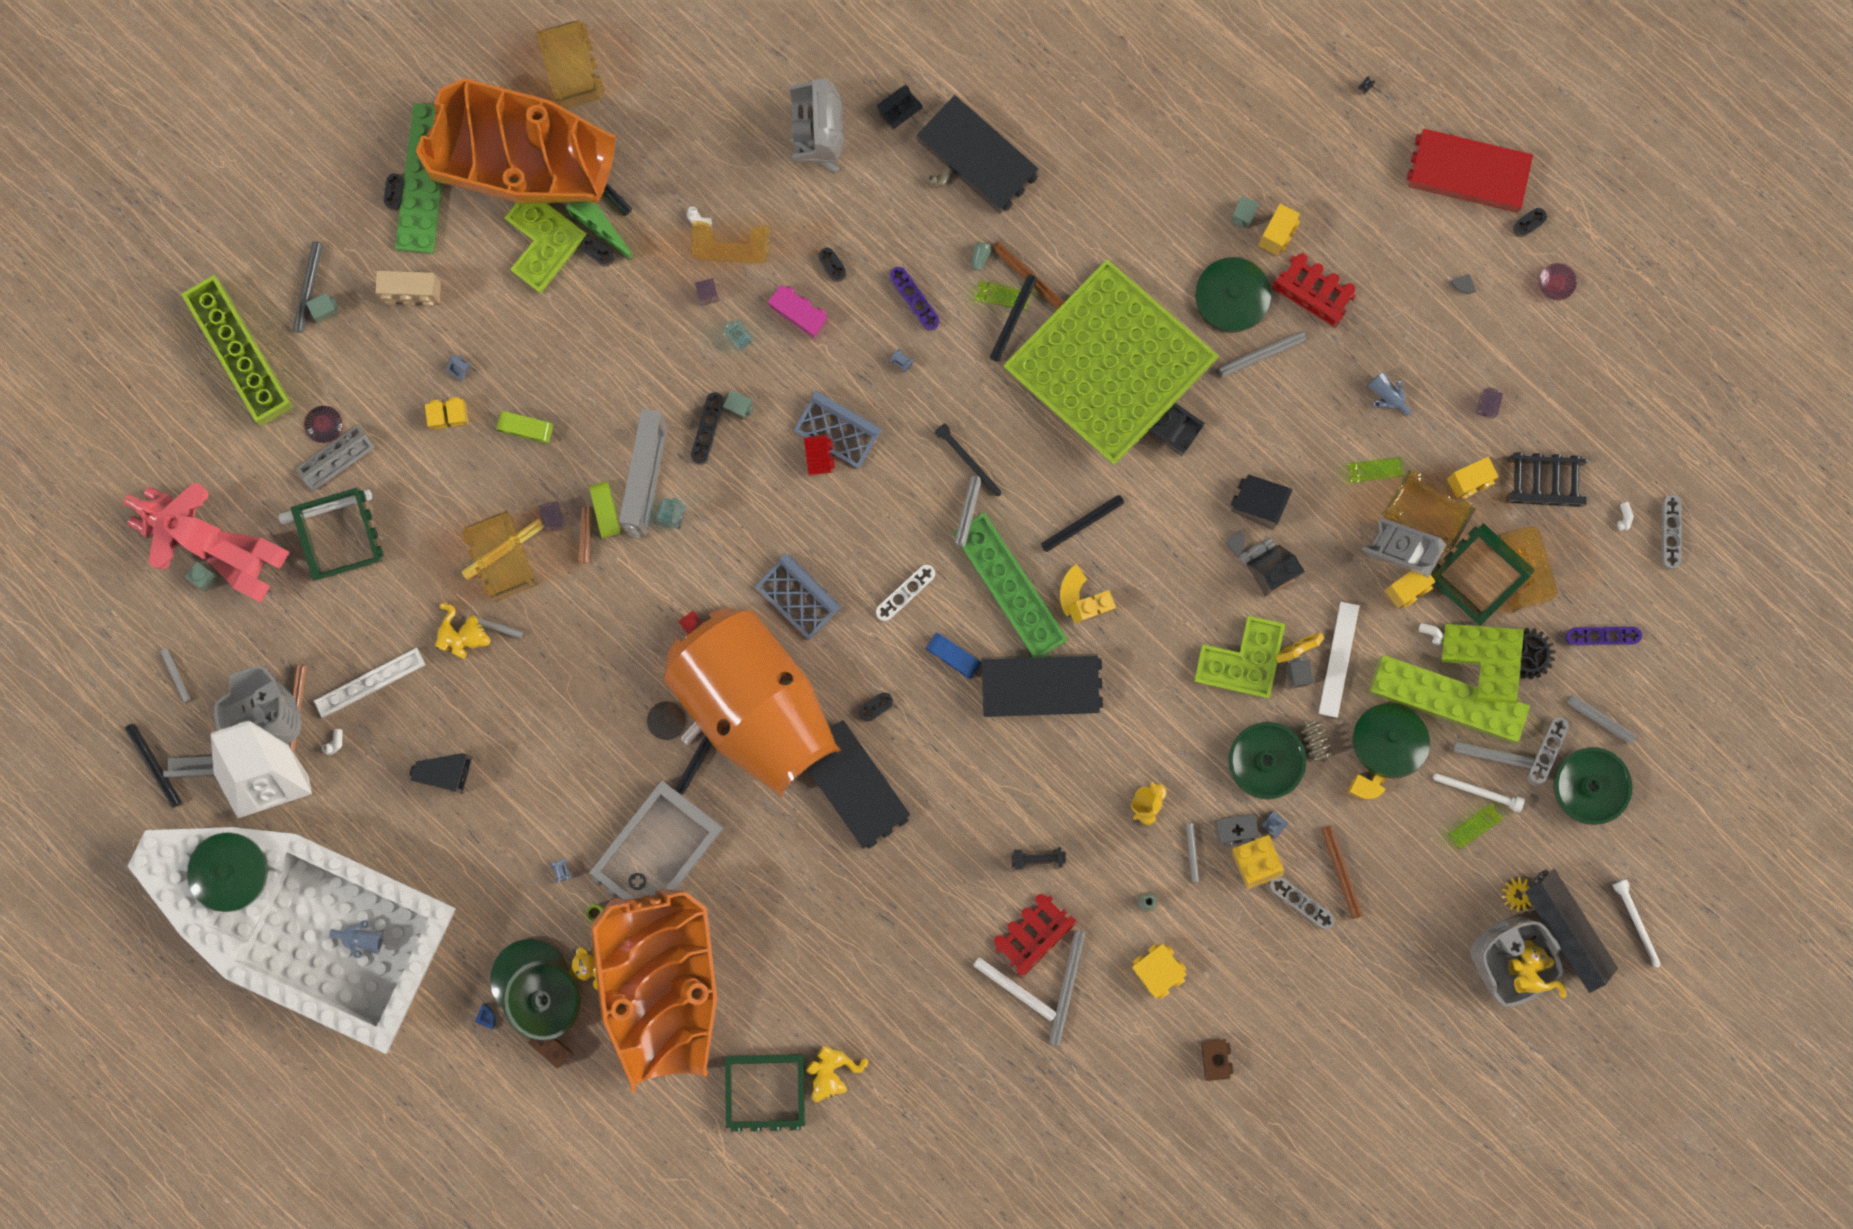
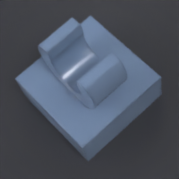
M453 355L448 361L446 370L461 381L465 378L471 362L469 361L465 364L462 361V355L458 357Z
M1272 811L1261 827L1276 839L1288 823Z

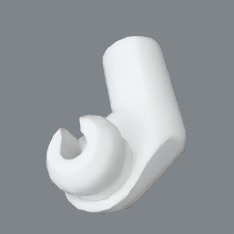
M696 207L688 208L687 218L694 226H712V218L701 217Z
M1629 502L1620 505L1623 521L1617 522L1619 531H1627L1631 527L1634 515Z
M1421 623L1419 632L1432 635L1434 637L1432 640L1433 644L1442 645L1444 634L1436 626Z
M333 729V740L322 746L324 754L333 755L342 747V729Z

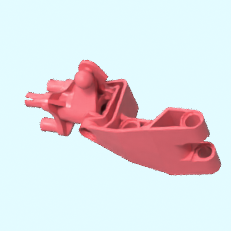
M193 483L173 501L171 495L165 492L161 493L151 486L145 490L144 497L152 501L140 500L131 494L125 496L131 502L123 499V504L136 510V513L142 518L141 520L135 515L131 516L128 520V526L138 530L141 535L147 538L153 535L149 563L154 568L167 569L170 566V560L174 557L172 550L181 544L204 560L206 559L232 588L262 603L270 589V585L257 579L262 568L267 562L280 569L290 553L262 537L224 532L211 524L196 519V508L203 506V502L209 496L208 491L201 484Z

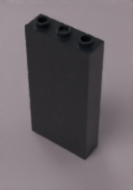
M956 95L917 134V141L946 167L952 169L956 176L999 214L1003 210L1008 211L1013 205L1012 201L1016 196L1020 198L1026 190L1025 187L1029 183L1033 184L1038 178L1039 168Z
M1097 653L981 657L984 717L1100 713V708H1103V697L1099 696V689H1102L1103 686L1102 677H1099V670H1102V658H1098Z
M842 720L830 729L837 746L841 750L824 756L809 766L807 770L863 849L867 847L869 850L878 843L876 840L879 837L883 836L886 838L893 833V827L896 825L901 827L909 821L910 813L848 725Z
M1555 868L1550 871L1548 869L1541 871L1528 884L1529 888L1525 891V894L1590 994L1605 986L1618 967Z

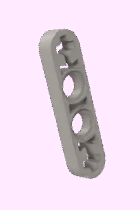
M1669 495L1662 501L1661 561L1662 565L1669 570L1675 569L1681 564V500L1676 495ZM1672 500L1673 503H1676V506L1672 508V513L1676 512V514L1667 515V513L1671 512V506L1667 505V503ZM1668 518L1675 519V528H1670L1667 525ZM1668 537L1675 538L1676 545L1674 547H1670L1667 544ZM1667 550H1676V552L1672 553V559L1676 561L1672 565L1670 562H1667V559L1671 557V552L1667 553Z
M1555 718L1546 731L1527 776L1528 781L1534 786L1541 785L1547 779L1569 728L1568 722L1564 718ZM1560 723L1562 729L1556 735L1554 734L1557 729L1556 725ZM1547 739H1554L1557 744L1556 747H1549ZM1546 755L1549 758V764L1541 763L1540 756ZM1539 768L1543 769L1539 774L1540 778L1536 780L1534 774Z
M1282 877L1270 881L1269 888L1272 893L1319 928L1330 929L1335 923L1334 916ZM1281 881L1283 888L1287 889L1288 886L1291 888L1286 892L1285 897L1282 896L1284 891L1281 889L1276 891L1274 889V882ZM1291 892L1299 894L1298 902L1292 903L1289 900ZM1308 903L1313 904L1315 907V911L1311 915L1307 914L1304 910L1305 905ZM1319 909L1322 911L1320 913L1322 917L1329 916V925L1325 924L1323 926V921L1319 917L1316 920L1313 919L1318 914Z

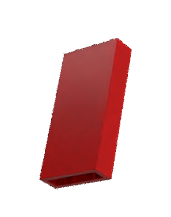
M1424 128L1420 134L1416 135L1414 145H1417L1416 152L1413 151L1410 162L1413 163L1412 170H1408L1406 178L1409 181L1408 187L1516 213L1520 211L1534 154Z

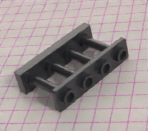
M1515 452L1507 458V462H1515L1514 490L1506 495V503L1583 507L1587 504V497L1581 496L1579 493V466H1584L1587 463V459H1582V456L1573 455L1570 458H1563V455L1553 454L1551 457H1544V454L1541 453L1525 456V453ZM1522 463H1534L1533 491H1531V494L1524 493L1522 490ZM1541 464H1553L1552 492H1550V495L1543 494L1541 491ZM1560 465H1572L1571 493H1569V496L1562 495L1560 492Z
M1061 847L1054 849V854L1026 855V853L1022 854V849L1013 850L1011 852L1012 872L1021 871L1024 866L1033 864L1054 863L1055 869H1060L1066 863V853L1062 851Z

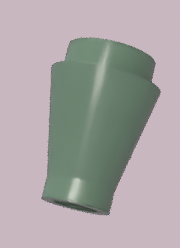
M977 241L973 247L971 268L982 271L991 253V245Z
M1150 892L1142 893L1138 898V906L1143 911H1152L1157 905L1156 897ZM1147 898L1151 899V905L1145 903Z

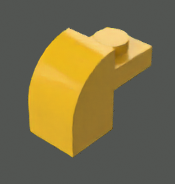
M1359 774L1355 775L1347 793L1361 800L1377 798L1386 790V788L1380 786V783L1383 784L1386 778L1373 774L1371 780H1368Z

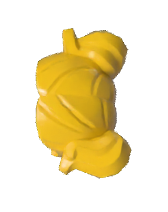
M1151 782L1149 787H1140L1136 791L1135 797L1131 802V808L1136 813L1133 817L1134 820L1138 819L1145 826L1155 822V816L1159 813L1163 799H1165L1167 794L1163 785Z

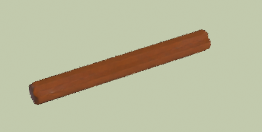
M996 242L992 246V250L1024 280H1026L1028 274L1036 276L1000 242ZM1037 277L1033 288L1058 310L1065 301Z
M1331 825L1323 827L1322 833L1351 917L1353 919L1362 916V912L1335 833Z

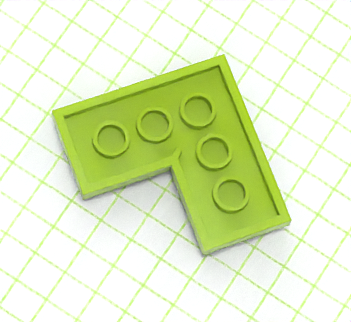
M516 203L504 218L533 241L510 270L540 294L578 249L582 240L588 236L547 203Z
M1247 616L1240 652L1202 644L1194 682L1270 699L1278 662L1276 656L1280 652L1285 624Z
M1445 624L1442 662L1481 665L1478 701L1517 703L1524 629Z

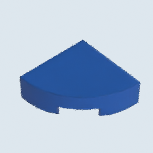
M483 1003L475 1022L493 1030L495 1026L494 1013L488 1005Z

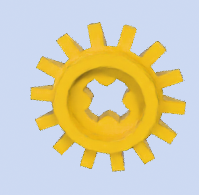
M1518 877V882L1511 878L1512 884L1510 885L1506 882L1505 885L1508 888H1502L1506 895L1501 897L1508 900L1504 904L1506 906L1510 903V910L1517 907V912H1520V907H1523V910L1527 911V904L1530 907L1533 906L1525 894V891L1529 888L1527 886L1528 879H1525L1522 883L1521 877ZM1517 889L1524 892L1522 900L1514 897Z

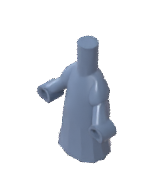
M1384 371L1377 375L1367 387L1385 401L1382 402L1377 399L1374 402V407L1399 408L1408 416L1412 410L1404 403L1403 381L1398 380L1394 386Z
M362 920L356 926H349L344 931L331 929L329 937L341 939L342 944L352 951L355 958L362 956V952L355 947L377 955L383 942V932L359 930L369 926V922L366 920Z

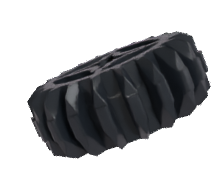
M1529 628L1524 629L1522 655L1528 651L1536 650V652L1532 653L1531 656L1521 657V660L1527 662L1528 666L1532 668L1528 669L1521 666L1520 673L1522 679H1525L1527 674L1529 680L1534 679V675L1540 678L1541 673H1548L1546 668H1552V664L1548 661H1555V658L1550 656V654L1555 653V650H1550L1549 648L1554 643L1548 644L1546 641L1550 637L1542 638L1544 632L1540 631L1537 634L1536 628H1533L1531 633ZM1526 639H1532L1540 646L1534 647ZM1543 651V659L1538 666L1537 655Z

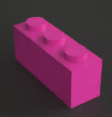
M781 284L769 300V307L815 339L828 322L827 313L819 307L816 309L811 306V301L804 296L802 298L795 294L796 291L787 285L785 287Z

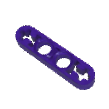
M902 267L893 268L890 272V280L922 326L929 331L935 330L939 325V317L906 270ZM895 272L898 274L903 273L902 280L906 283L899 287L901 281L898 278L894 279ZM908 286L913 287L915 290L911 296L904 294V289ZM920 301L923 302L925 309L917 311L914 307L915 304ZM928 310L930 311L928 312L929 318L935 319L933 326L931 324H926L927 318L924 314Z
M1576 627L1567 631L1565 639L1568 644L1573 646L1634 645L1640 642L1642 633L1637 627ZM1583 631H1585L1584 638H1578L1576 642L1574 638L1570 637L1574 632L1576 635H1583ZM1591 631L1598 633V641L1590 640L1589 634ZM1610 631H1615L1618 634L1616 641H1611L1608 638ZM1631 631L1637 636L1633 641L1630 637L1623 638V635L1630 634Z

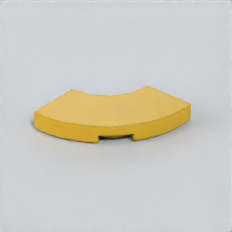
M1077 564L1067 572L1060 588V603L1066 617L1071 615L1068 606L1080 601L1079 591L1081 586L1087 581V578Z
M1322 632L1304 637L1292 646L1289 645L1276 656L1278 663L1292 660L1303 652L1319 646L1324 639Z

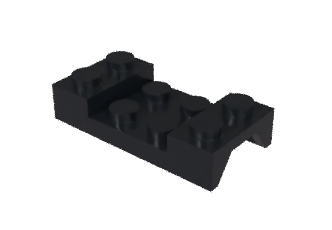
M1175 403L1148 432L1166 443L1167 447L1183 457L1205 423Z

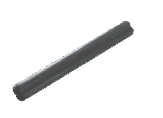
M313 241L293 324V331L297 333L304 332L309 310L306 302L310 301L323 248V244Z

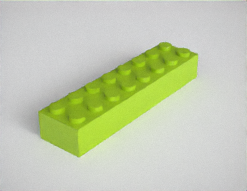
M213 275L181 294L255 422L262 427L293 409L294 405L221 281Z
M1385 655L1379 657L1368 690V694L1512 744L1519 742L1530 709L1529 705L1518 701L1517 703L1478 701V687Z

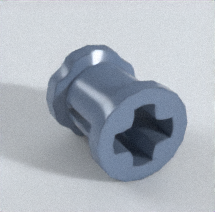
M897 349L891 357L890 363H895L906 373L915 359L907 357L901 352V349Z
M567 859L550 864L556 876L555 883L572 878L566 866Z

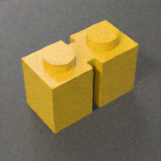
M460 397L449 398V401L443 403L441 400H431L429 404H425L427 426L430 430L448 428L447 417L448 424H451V427L469 425L466 402L460 399Z
M1108 590L1077 601L1068 606L1074 624H1077L1092 617L1105 614L1115 609L1116 606Z

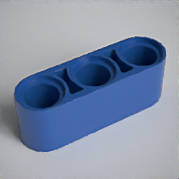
M937 632L925 647L930 653L969 679H972L982 664L979 660Z

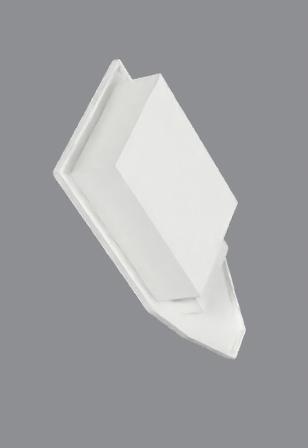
M235 827L145 830L128 864L129 869L178 933L225 979L385 1054L390 1049L456 908L300 835ZM219 833H237L250 838L261 848L268 865V878L261 895L248 907L234 912H219L205 907L194 897L187 881V866L193 851L202 841ZM362 920H366L369 922V926L359 930L383 932L382 946L377 955L355 947L362 952L360 958H355L352 951L342 944L341 939L329 937L331 929L344 931L345 928L356 926Z

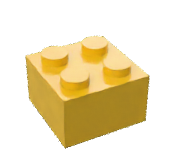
M1280 203L1258 246L1276 256L1279 255L1280 251L1285 252L1292 239L1289 235H1294L1301 222L1298 220L1300 213Z
M1488 456L1454 472L1447 478V481L1456 499L1462 497L1465 500L1477 493L1478 489L1482 492L1495 484L1494 480L1499 476Z
M1410 571L1384 591L1397 608L1401 606L1406 608L1418 600L1417 595L1422 597L1433 589L1431 585L1436 581L1431 574L1427 578Z
M1269 835L1233 848L1232 856L1247 890L1284 875V868Z

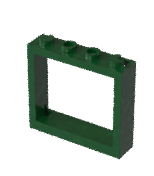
M357 487L290 507L313 581L383 561V549L381 545L378 546L376 541L378 533L375 527L372 528L370 522L373 518L370 509H366L365 502L367 498L364 490L361 491ZM355 495L374 557L322 573L303 511Z
M1484 523L1478 528L1476 526L1472 528L1468 533V539L1462 538L1455 546L1457 550L1454 553L1450 551L1443 558L1445 562L1442 565L1438 563L1432 570V577L1436 581L1433 584L1479 626L1514 594L1535 571L1531 565ZM1478 537L1519 573L1483 611L1477 608L1442 576L1446 569Z
M804 1054L725 1056L726 1128H730L731 1132H742V1128H750V1131H762L763 1127H770V1131H781L782 1127H789V1130H801V1127L805 1126ZM798 1063L799 1120L732 1122V1064Z

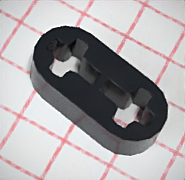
M396 173L387 177L384 193V203L392 211L400 208L404 182L402 177ZM395 179H397L400 184H396V188L394 190V186L391 184V182H394ZM393 194H395L394 197L397 200V202H394V204L391 205V203L388 201L392 200Z
M1535 208L1520 218L1513 226L1514 234L1519 237H1525L1540 227L1547 219L1545 210ZM1535 214L1541 215L1540 220L1537 219L1534 222H1532V219L1534 218ZM1528 223V226L1525 228V231H1520L1518 229L1520 225L1523 226L1524 224Z
M586 237L582 240L581 248L591 259L602 266H609L613 263L614 256L609 248L593 237ZM593 242V246L596 249V251L592 250L591 248L587 250L586 244H591ZM599 252L603 255L608 253L609 260L604 259L601 261L602 257L599 255Z
M831 248L822 249L819 253L821 265L833 281H842L846 276L844 265ZM825 253L827 255L831 254V264L827 259L823 260ZM833 266H835L837 270H842L841 276L833 275Z
M880 693L861 707V718L865 721H872L889 710L893 704L892 696L888 693ZM881 697L889 698L888 706L883 704L877 707V704L881 702ZM875 706L876 710L872 712V717H865L863 715L865 708L872 709Z

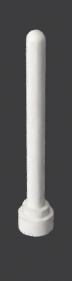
M1436 773L1433 775V780L1506 804L1514 812L1520 813L1523 808L1524 798L1518 796L1516 798H1509Z
M1627 878L1613 883L1615 892H1618L1619 895L1621 894L1652 965L1655 968L1660 967L1661 963L1628 892L1630 885Z

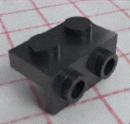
M906 84L877 105L881 117L893 130L923 108L921 102L911 93Z

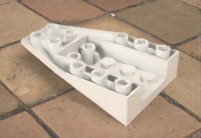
M247 721L211 733L214 775L237 818L312 794L309 775L289 745L257 725Z

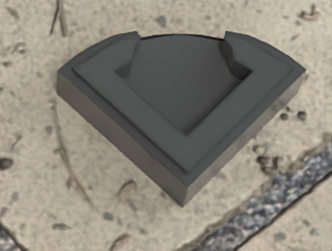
M1469 274L1451 281L1452 286L1463 293L1472 294L1476 292Z
M1240 530L1225 542L1237 557L1242 553L1245 545L1244 536Z

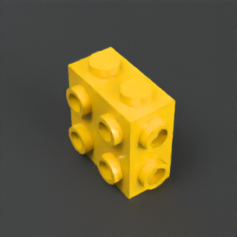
M1155 943L1148 949L1149 953L1144 957L1140 955L1132 961L1134 965L1131 968L1153 998L1159 997L1162 999L1170 993L1168 989L1173 985L1175 987L1181 985L1185 981L1184 977L1187 974L1184 972L1186 967L1180 960L1176 961L1172 956L1175 953L1168 944L1165 946L1163 943L1160 945Z

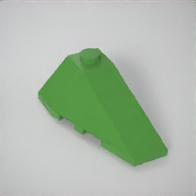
M571 202L567 205L566 208L572 219L630 260L633 259L632 252L596 204L591 202Z

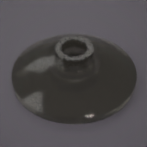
M665 701L656 704L647 716V725L650 732L662 740H670L679 736L686 723L683 710L673 702ZM663 717L669 718L667 724L662 722Z

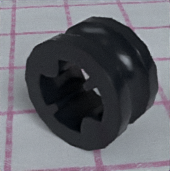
M1367 76L1358 89L1363 90V94H1366L1376 81L1370 80V76Z
M642 873L632 874L628 880L629 886L633 890H642L647 884L645 875ZM636 876H640L639 879H643V883L639 884V887H635L636 884L632 882L636 879Z

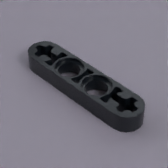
M717 392L710 393L706 398L692 448L691 457L697 465H703L708 461L724 404L722 396ZM715 397L720 402L719 404L716 403L714 408L718 413L707 410V408L712 409V402L710 400H714ZM707 415L715 417L713 424L708 425L705 423ZM702 433L710 435L708 442L703 443L700 441ZM697 444L708 447V449L703 448L702 453L705 457L697 460L695 454H699L701 449L697 447Z

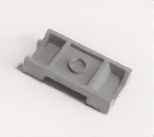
M1380 517V532L1373 544L1364 546L1362 550L1369 557L1380 561H1389L1428 578L1447 544L1439 537Z

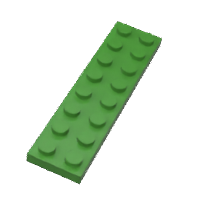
M418 103L413 105L395 244L396 251L434 254L443 183L430 179L416 154L421 136L427 137L429 129L434 126V116L436 114L434 105Z
M985 512L971 520L966 544L964 547L961 546V548L1031 655H1046L1068 641ZM957 530L954 531V532H952V534L954 535L955 538H956Z

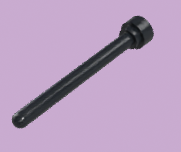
M946 423L942 424L934 434L942 440L945 439L975 474L981 478L992 493L997 497L1002 494L1001 490L952 437L949 426Z

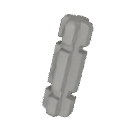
M1267 538L1263 543L1260 542L1247 550L1248 552L1245 551L1240 554L1241 562L1246 564L1251 558L1254 559L1266 552V550L1275 546L1274 541L1271 538Z

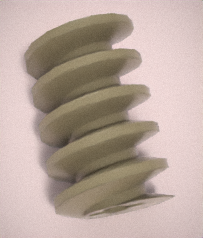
M1317 720L1298 725V727L1305 728L1300 733L1301 735H1307L1303 742H1309L1305 749L1312 750L1307 754L1308 757H1314L1310 762L1329 757L1332 752L1326 751L1330 744L1323 743L1328 737L1321 736L1325 729H1319L1323 722H1317Z

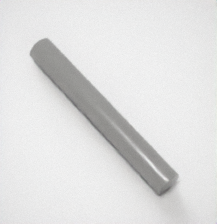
M793 137L790 140L793 144L801 147L800 149L804 152L805 150H814L804 142L794 143ZM820 162L835 174L839 170V167L832 162Z
M477 617L478 623L484 628L517 638H522L524 631Z
M168 649L161 650V655L183 702L191 701Z
M1194 823L1186 824L1191 880L1192 882H1198L1199 872Z

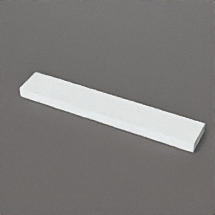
M1340 602L1318 711L1320 715L1338 718L1359 605Z
M415 648L321 696L313 702L321 718H325L426 666L418 648Z

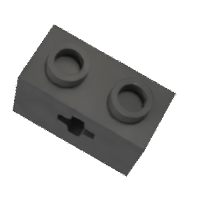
M1304 657L1294 658L1285 666L1289 689L1309 686L1314 682L1310 659L1304 660Z
M1255 814L1215 820L1218 843H1223V846L1235 845V841L1242 840L1243 844L1254 841V838L1259 837ZM1235 825H1237L1238 829L1241 828L1242 831L1238 833V836L1236 833H1232V829H1235Z

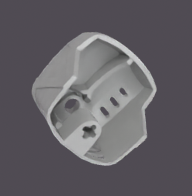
M827 79L812 80V82L789 86L793 114V142H804L809 147L814 148L812 151L805 150V152L800 153L801 147L794 144L793 162H836L840 157L845 142L843 133V102L837 88ZM809 104L813 108L812 119L808 118L807 108ZM799 105H802L804 110V118L802 120L798 117ZM813 124H814V140L812 139V125H813Z
M261 666L251 667L229 676V693L215 703L214 719L217 731L250 721L286 744L292 742L300 733L302 721L294 697Z
M1511 917L1500 921L1481 933L1471 947L1472 961L1487 990L1497 1002L1505 1007L1526 1003L1546 992L1517 993L1514 987V980L1519 976L1510 975L1508 970V963L1511 959H1518L1521 962L1520 955L1525 949L1524 942L1532 936H1535V938L1531 941L1536 946L1540 945L1547 955L1555 961L1552 967L1545 968L1543 971L1538 972L1537 975L1545 983H1549L1554 980L1558 981L1563 974L1562 964L1559 959L1561 949L1559 944L1543 924L1527 917Z

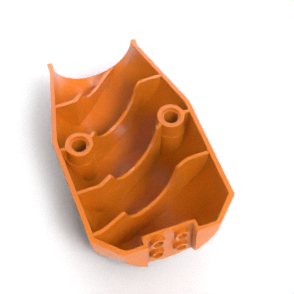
M463 78L440 88L434 103L436 113L434 116V126L429 129L427 137L421 136L416 149V154L431 180L519 204L591 202L596 204L599 202L605 190L613 162L616 142L615 134L602 130L550 100Z
M718 609L709 614L710 620L703 622L696 630L688 634L682 642L677 639L672 644L667 654L664 683L721 755L770 788L781 798L789 784L804 770L824 756L833 752H839L841 749L834 740L811 681L753 610ZM787 681H793L791 684L785 685ZM730 729L728 734L724 735V731Z
M673 889L656 890L655 895H646L643 898L623 900L617 897L611 900L592 922L590 929L601 1019L628 1078L630 1091L634 1093L636 1092L635 1086L639 1083L663 1075L688 1073L706 1077L717 1004L707 907L685 891Z

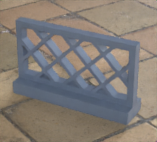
M815 391L794 431L804 437H812L810 434L817 436V432L827 430L830 439L832 437L829 429L840 427L842 437L832 441L843 440L846 450L837 452L833 445V450H830V452L860 469L883 429ZM814 403L821 407L823 415L812 417L811 408ZM834 414L837 416L839 424L829 427L826 416ZM824 417L826 428L816 430L813 420ZM811 420L813 431L808 433L801 431L800 427L803 422ZM847 424L853 425L855 434L845 436L842 426ZM868 434L872 436L869 444L861 446L859 435ZM856 436L859 447L848 450L846 439ZM860 449L861 458L856 463L851 460L849 452Z
M784 554L780 561L755 586L808 640L842 608L789 554ZM782 565L787 570V578L777 579V570ZM791 580H797L801 584V592H790ZM766 581H774V592H766L761 586ZM777 581H787V592H777ZM777 594H787V606H780L777 603ZM790 594H801V605H790ZM804 594H811L814 597V605H804ZM801 607V619H793L790 616V608ZM804 607H814V619H804ZM817 607H825L830 612L824 619H817ZM804 621H814V630L810 634L804 630Z

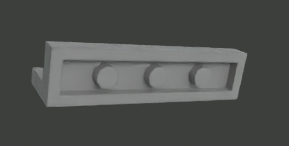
M358 424L299 465L296 470L313 492L374 449L375 446Z
M212 756L168 758V771H163L164 777L215 776Z

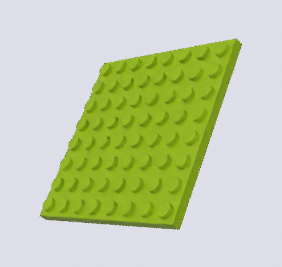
M1107 259L1003 365V368L1108 462L1115 466L1219 358V355Z

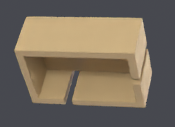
M377 271L375 293L386 305L403 303L406 306H415V303H422L423 306L433 307L434 304H440L441 282L434 273Z

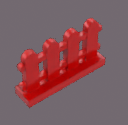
M1299 253L1296 258L1292 256L1289 260L1292 263L1287 272L1282 271L1272 289L1336 328L1347 311L1344 307L1349 300L1353 301L1356 297L1353 294L1356 289L1352 283H1347L1343 288L1337 284L1339 276L1336 273H1331L1327 278L1321 274L1323 266L1320 263H1315L1311 268L1305 264L1307 256L1304 253ZM1301 270L1308 273L1303 282L1296 279ZM1317 280L1324 283L1319 292L1312 289ZM1333 290L1340 293L1335 302L1328 299Z
M1038 894L1035 898L1038 907L1034 911L1030 908H1024L1021 915L1025 920L1020 925L1015 921L1010 922L1008 930L1011 934L1006 939L1002 935L994 938V944L997 946L995 951L998 954L1002 951L1011 960L1009 965L1012 968L1015 965L1018 967L1015 971L1022 978L1077 924V921L1071 915L1068 918L1065 916L1067 914L1065 909L1060 911L1051 902L1053 898L1050 895L1046 897L1044 894ZM1042 910L1052 919L1048 925L1038 916ZM1028 924L1039 933L1034 939L1024 930ZM1057 924L1059 927L1053 931L1052 928ZM1014 938L1025 947L1020 953L1010 944ZM1044 938L1045 941L1039 945L1038 942ZM1030 952L1031 955L1025 959L1024 956Z

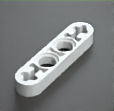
M923 565L878 606L876 610L878 619L883 622L891 620L935 578L934 568L930 565ZM924 569L926 571L931 570V577H925L922 580L925 584L921 585L920 581L915 577L918 575L920 579L923 576ZM916 582L918 584L917 591L910 592L907 589L908 583ZM902 595L904 597L903 604L896 605L893 602L894 596ZM890 601L891 605L894 608H896V610L893 611V609L891 608L888 611V617H886L885 615L881 617V609L883 608L884 610H886L889 607V604H887V602Z

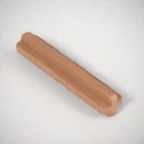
M583 507L581 515L578 561L582 564L589 563L593 514V510L590 507Z

